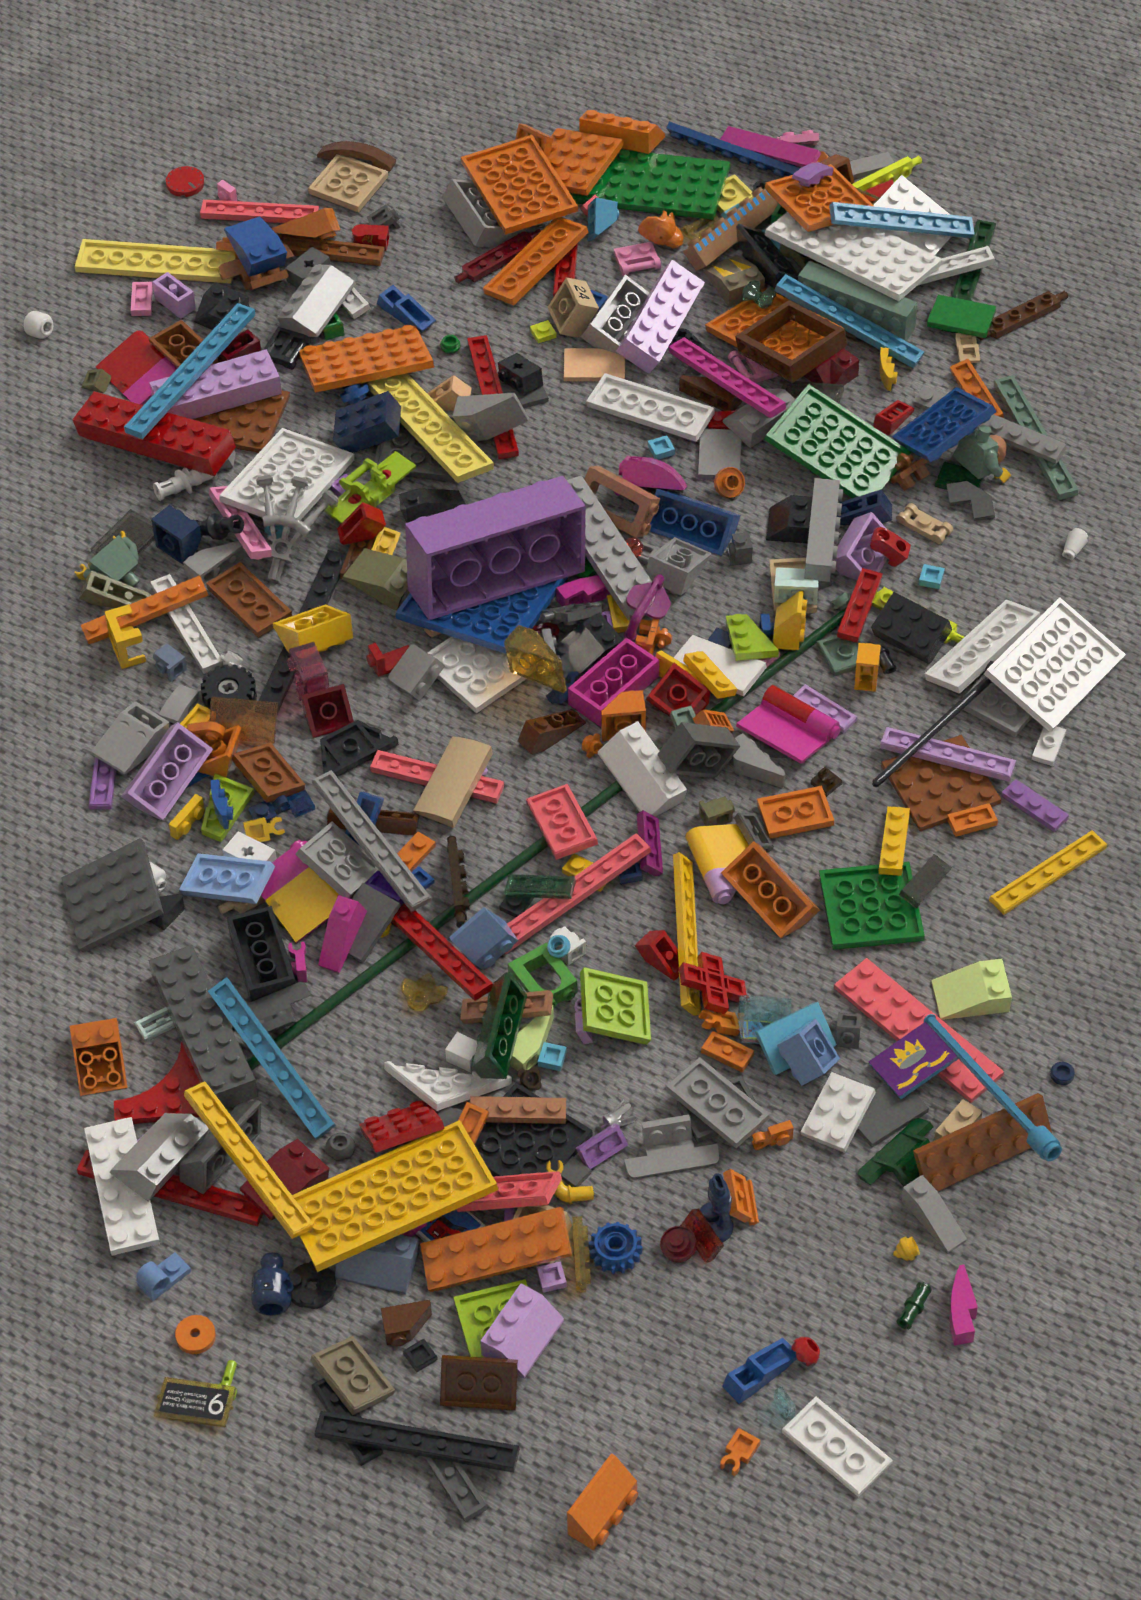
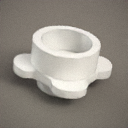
M228 651L225 656L220 655V658L225 660L223 664H228L229 668H232L233 664L238 665L239 669L243 667L240 665L243 659L237 654Z

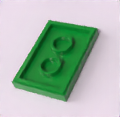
M938 294L928 318L927 327L986 338L996 313V306Z

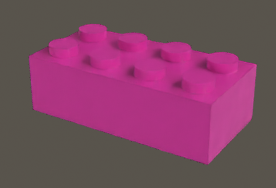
M626 637L568 688V705L601 727V711L620 692L644 690L659 677V659Z

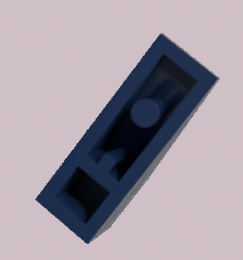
M882 489L840 502L842 503L841 516H836L840 517V525H850L854 518L872 512L881 523L892 521V504Z

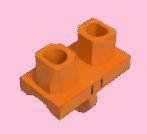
M642 619L639 633L646 634L648 637L637 635L635 644L652 655L656 644H658L659 648L671 644L672 635L666 628L660 630V619Z

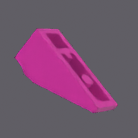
M338 895L329 915L318 966L340 973L367 913V910L358 901Z

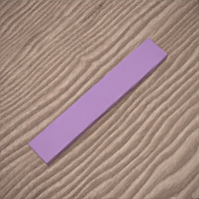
M886 727L880 748L902 754L920 735ZM932 738L912 756L1010 782L1016 760Z

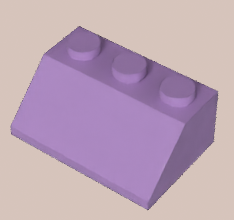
M872 512L854 518L838 544L837 559L832 560L836 561V570L839 574L858 580L862 568L880 572L888 558L875 552L870 547L874 529L878 527L885 528Z
M520 1284L481 1339V1355L486 1358L517 1359L518 1375L525 1378L564 1322V1318L542 1294Z

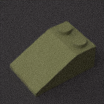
M364 548L342 577L346 582L396 611L410 594L407 584V560L386 553Z

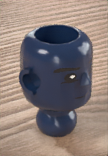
M271 1252L262 1256L260 1260L261 1269L257 1270L252 1277L251 1301L253 1308L258 1313L276 1316L287 1311L291 1305L293 1283L290 1275L282 1269L284 1265L283 1257L278 1253Z

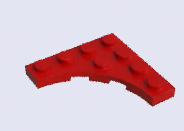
M182 1042L174 1066L159 1083L141 1094L114 1101L115 1121L132 1117L133 1124L157 1122L164 1113L192 1114L196 1118L199 1117L184 1097L185 1090L200 1084Z

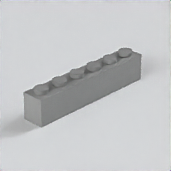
M819 478L814 480L804 579L830 582L831 573L835 574L836 561L832 559H837L838 546H834V544L838 545L839 532L835 530L840 528V517L836 516H841L842 503L838 502H842L843 489H839L840 480Z

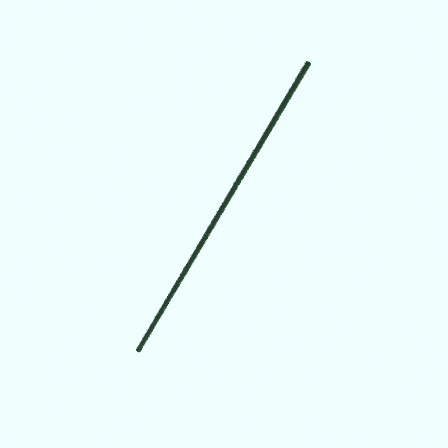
M846 608L804 638V642L799 643V650H789L767 666L744 696L736 694L735 696L726 697L710 709V711L725 713L816 644L817 641L836 629L841 624ZM617 780L581 807L585 817L589 816L623 790ZM544 836L469 891V894L465 895V897H468L470 905L548 847ZM454 904L429 922L436 930L455 917ZM407 938L297 1021V1023L273 1039L280 1049L417 945ZM255 1055L246 1060L251 1071L260 1065Z

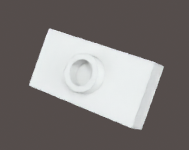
M1056 726L1049 732L1043 727L1033 752L1032 760L1053 766L1065 737L1066 729Z

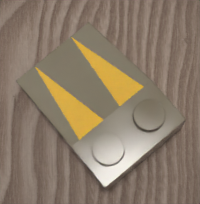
M734 256L702 268L728 307L743 302L765 288V278L758 268L739 256Z

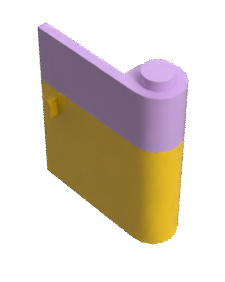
M737 824L692 828L686 833L685 838L710 895L715 903L726 904L731 901L737 890L721 872L749 844Z

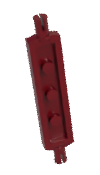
M538 229L533 233L523 231L462 266V273L454 276L455 281L458 284L465 279L476 282L503 267L542 230Z

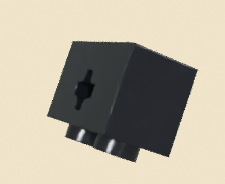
M515 353L498 362L499 379L523 395L543 386L542 368L520 354Z

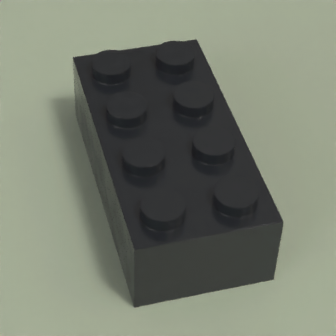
M272 906L227 917L230 938L250 1002L296 984Z

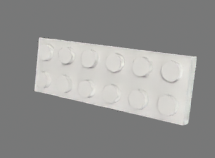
M606 373L586 401L587 407L696 442L715 414L714 407Z
M1006 599L925 673L926 680L960 694L985 671L990 661L995 662L1041 617L1040 612Z
M132 1117L84 1128L111 1255L159 1245L160 1241L151 1201L149 1200L148 1202L110 1174L111 1169L137 1143Z

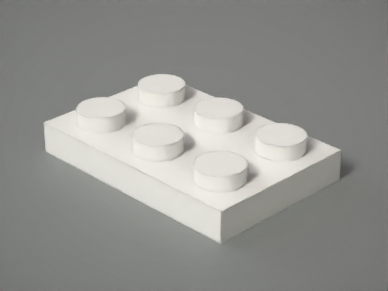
M831 1072L801 1130V1135L845 1153L876 1093L875 1088Z

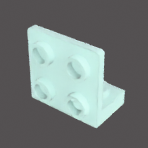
M776 568L774 603H783L798 591H804L803 599L807 600V604L817 605L818 580L804 579L805 569Z

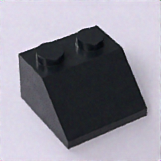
M790 495L771 506L769 509L766 540L808 544L812 497Z

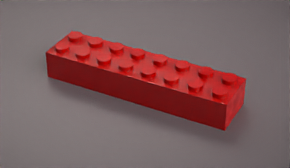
M95 391L72 419L77 433L81 437L212 476L217 474L236 448L230 430L169 412L161 418L143 439L125 433L124 426L143 405Z

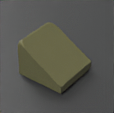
M103 369L88 370L81 388L104 393L107 390L111 376Z

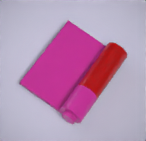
M771 685L766 690L761 704L736 724V727L800 764L811 757L832 738L836 739L841 731L840 723L837 720L775 685Z

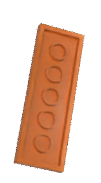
M563 217L553 219L483 287L484 294L515 305L589 233L587 226Z
M562 1207L420 1243L428 1291L430 1292L572 1256Z

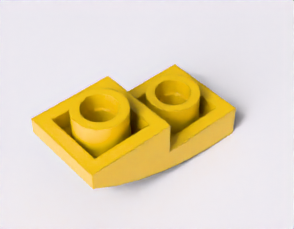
M881 347L880 377L886 390L891 391L892 384L897 383L898 372H894L895 363H891L892 357H888L889 348Z

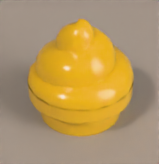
M905 1236L899 1240L893 1255L906 1261L915 1260V1256L920 1255L914 1238L912 1236L909 1238Z

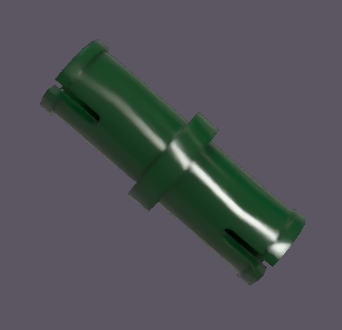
M918 1282L911 1297L906 1299L905 1307L896 1321L899 1327L903 1329L907 1327V1330L911 1329L917 1315L921 1314L924 1310L923 1304L932 1291V1288L927 1283Z

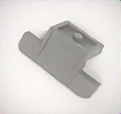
M688 1114L641 1122L646 1156L624 1159L628 1176L636 1179L716 1165L719 1162L718 1144L694 1147L691 1120Z

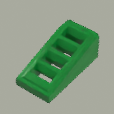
M336 312L322 330L326 340L345 335L343 323Z

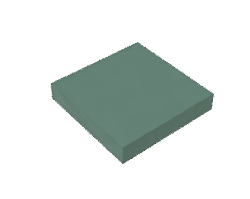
M835 635L817 641V647L832 673L836 676L856 669L859 643H864L861 636L858 643L838 638Z

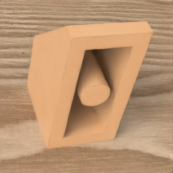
M453 375L427 394L442 410L454 411L457 397L471 396L472 388Z

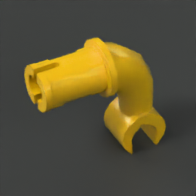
M558 1160V1169L556 1171L562 1173L564 1166ZM548 1161L546 1164V1171L555 1172L551 1169V1163L550 1161ZM562 1180L554 1193L557 1198L568 1202L569 1205L572 1202L594 1200L593 1186H565Z

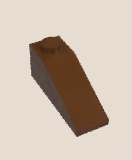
M681 375L679 378V391L721 411L736 410L743 402L707 377Z

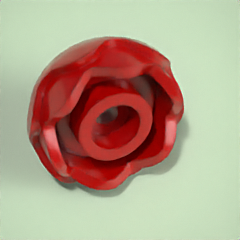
M798 1337L793 1340L794 1343L791 1348L796 1352L797 1359L805 1362L806 1366L815 1365L820 1357V1349L816 1342L809 1337Z

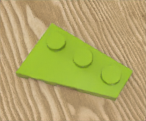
M747 614L726 616L725 623L735 661L779 657L777 647Z

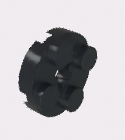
M310 1261L309 1263L299 1265L289 1274L293 1283L291 1301L301 1308L318 1309L324 1307L333 1299L336 1291V1278L329 1267L317 1272L313 1262ZM310 1281L317 1282L316 1289H306L307 1283Z

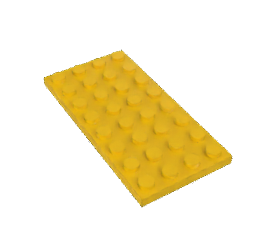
M460 1120L445 1126V1129L425 1135L292 1195L314 1224L313 1229L299 1235L317 1272L499 1190L495 1179Z

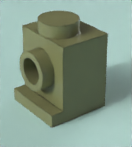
M726 796L712 799L707 803H704L703 800L699 801V815L705 826L724 825L733 821L735 808L733 802L728 800Z

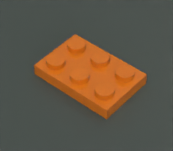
M822 786L757 799V807L769 839L834 826V818Z

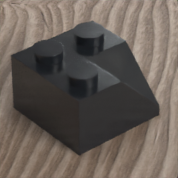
M215 282L204 293L194 322L213 330L237 303L249 307L248 296Z

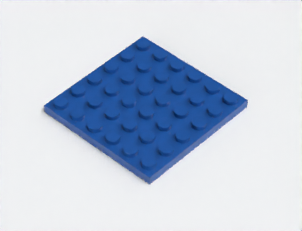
M568 577L432 620H428L410 593L396 611V619L513 656L539 620L542 610H546L556 596V587L563 585Z

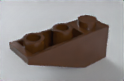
M573 709L526 720L517 742L530 754L543 752L585 725L586 721Z

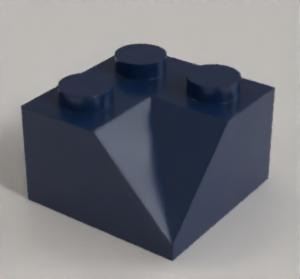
M168 505L151 519L155 546L184 565L183 562L188 557L193 556L201 541L200 525L197 521L185 516L181 510H176Z

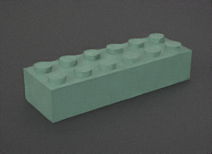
M809 261L798 275V281L905 341L909 339L915 330L917 302L903 297L900 301H897L838 271Z

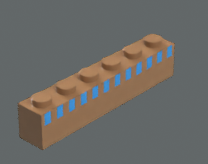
M759 187L751 193L752 197L750 199L746 197L738 203L740 205L739 208L734 207L726 213L727 217L725 219L721 217L713 223L715 227L705 229L700 233L701 238L698 239L696 237L688 243L689 247L683 253L696 271L709 265L737 242L736 226L738 223L755 228L774 212L778 202L765 188Z

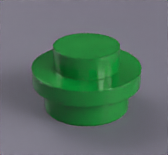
M454 335L443 337L440 343L441 350L445 353H455L461 347L460 341Z

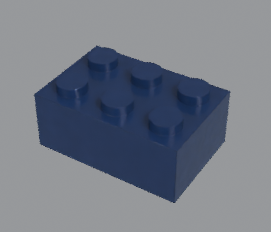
M387 391L336 410L333 442L340 449L355 453L399 437L401 405Z

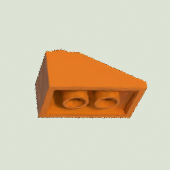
M323 208L271 228L275 233L314 238L321 237V240L337 236L336 232L340 231L333 208Z

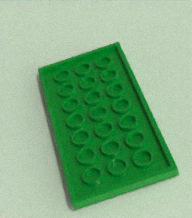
M620 150L587 196L575 193L570 194L576 204L584 205L596 195L601 199L616 201L617 209L662 214L665 210L668 215L673 213L676 216L714 220L731 167L729 161Z

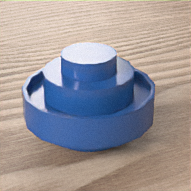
M367 383L349 385L344 388L345 392L340 395L343 403L355 404L365 400L366 393L370 389Z

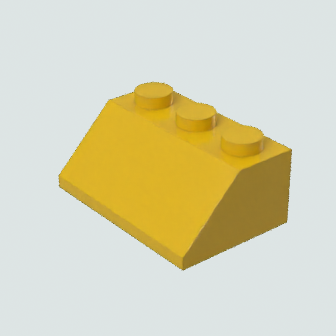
M326 604L273 623V628L287 651L298 658L309 657L311 653L317 651H326L330 646L342 645L345 641L353 638L351 614Z

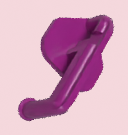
M662 574L656 575L650 583L634 585L629 591L626 603L635 611L624 633V638L627 637L631 641L636 639V631L644 615L653 619H662L670 609L671 602L663 587L665 579Z

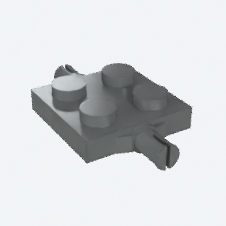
M601 601L586 604L574 603L542 610L540 620L541 622L551 621L553 624L564 622V625L577 624V620L585 621L599 612L602 614L603 604Z

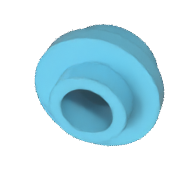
M563 935L553 936L547 946L548 952L555 958L566 956L571 948L570 941ZM558 945H563L560 950H556Z

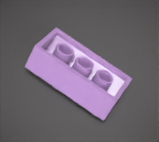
M178 722L170 726L121 797L137 809L160 820H164L213 748Z

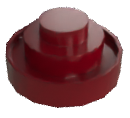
M674 1226L663 1233L660 1247L663 1255L668 1260L681 1263L689 1260L694 1255L697 1249V1241L694 1233L689 1228Z

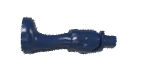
M716 1173L709 1180L708 1198L710 1202L700 1208L699 1215L705 1222H715L707 1230L709 1240L715 1243H722L731 1237L734 1229V1223L729 1214L732 1197L726 1181L721 1174Z

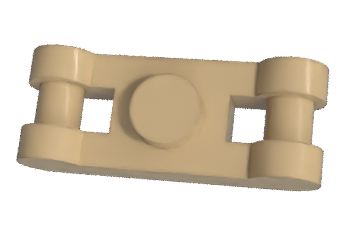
M909 503L905 507V511L900 512L896 517L897 522L939 545L945 540L946 535L948 536L953 532V527L950 523H943L918 510L917 506L913 503Z

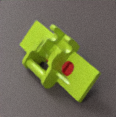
M396 451L379 465L366 458L363 464L346 478L339 480V484L346 491L338 497L337 507L331 508L329 506L324 512L342 524L362 502L373 507L378 506L395 492V484L413 471L416 465ZM370 471L371 479L365 485L355 481L365 472Z

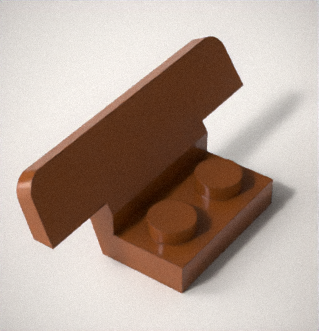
M283 244L287 251L286 259L293 257L294 255L288 245ZM239 258L219 266V274L222 280L239 275L246 290L255 289L289 277L287 270H280L279 267L249 277Z

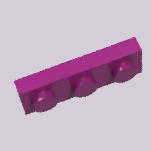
M642 810L637 813L638 835L650 846L651 853L640 860V868L653 876H660L663 874L659 819Z

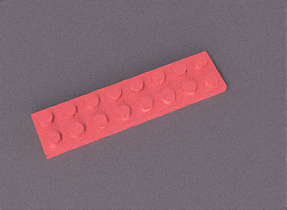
M868 958L864 959L834 984V989L896 1041L923 1024L924 1018L927 1015L934 1014ZM935 1015L936 1020L994 1082L1004 1075V1071ZM959 1059L937 1074L970 1103L987 1090Z

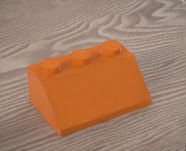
M610 1454L567 1512L568 1535L592 1550L598 1544L603 1545L609 1536L608 1530L613 1524L615 1526L619 1524L624 1515L623 1510L627 1504L633 1505L639 1494L637 1492V1480L614 1454Z

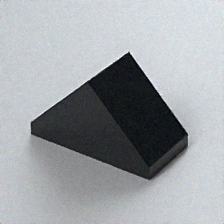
M183 894L159 896L164 914L149 922L165 930L185 910Z

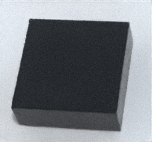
M425 1339L420 1340L403 1351V1355L416 1373L438 1360L437 1355Z

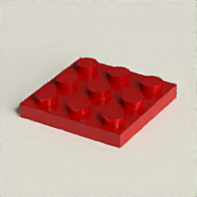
M422 1100L415 1101L410 1104V1107L404 1109H392L387 1112V1115L381 1117H369L364 1120V1123L359 1124L363 1136L376 1153L445 1129L442 1119L430 1105Z

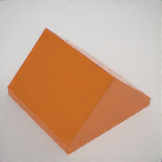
M239 725L226 729L222 739L203 741L213 750L197 772L211 776L218 774L227 778L233 762L232 756L238 748L241 731Z

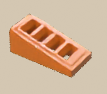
M702 710L693 718L695 724L726 727L731 733L734 732L724 712Z

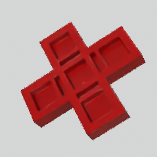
M701 951L697 957L698 966L683 962L679 967L681 985L702 991L704 1009L725 1015L729 1009L728 1000L743 1004L747 999L745 981L724 975L721 957Z

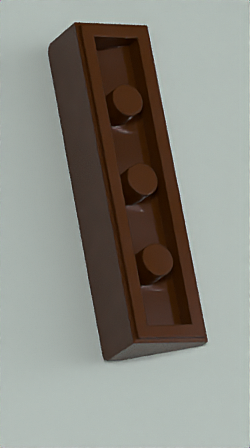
M330 808L327 814V825L333 822L340 829H347ZM380 810L375 826L380 833L414 836L417 833L420 815L411 812Z

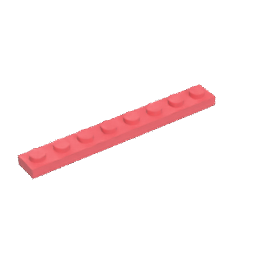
M637 833L507 923L519 940L510 951L651 853L650 846Z

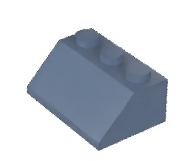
M400 1234L337 1263L335 1278L406 1294L419 1255L418 1238Z

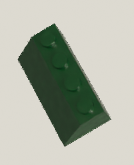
M510 972L504 973L493 983L491 992L488 994V1005L486 1013L482 1017L481 1033L477 1037V1048L471 1061L472 1068L480 1078L507 1079L527 999L526 992Z

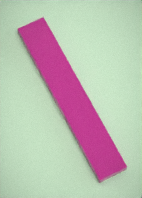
M731 126L727 127L720 139L781 162L800 167L816 163L821 155L817 149Z

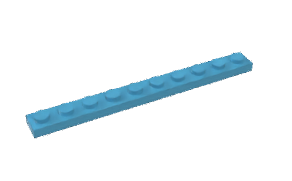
M237 303L124 426L125 433L143 439L255 316V309Z

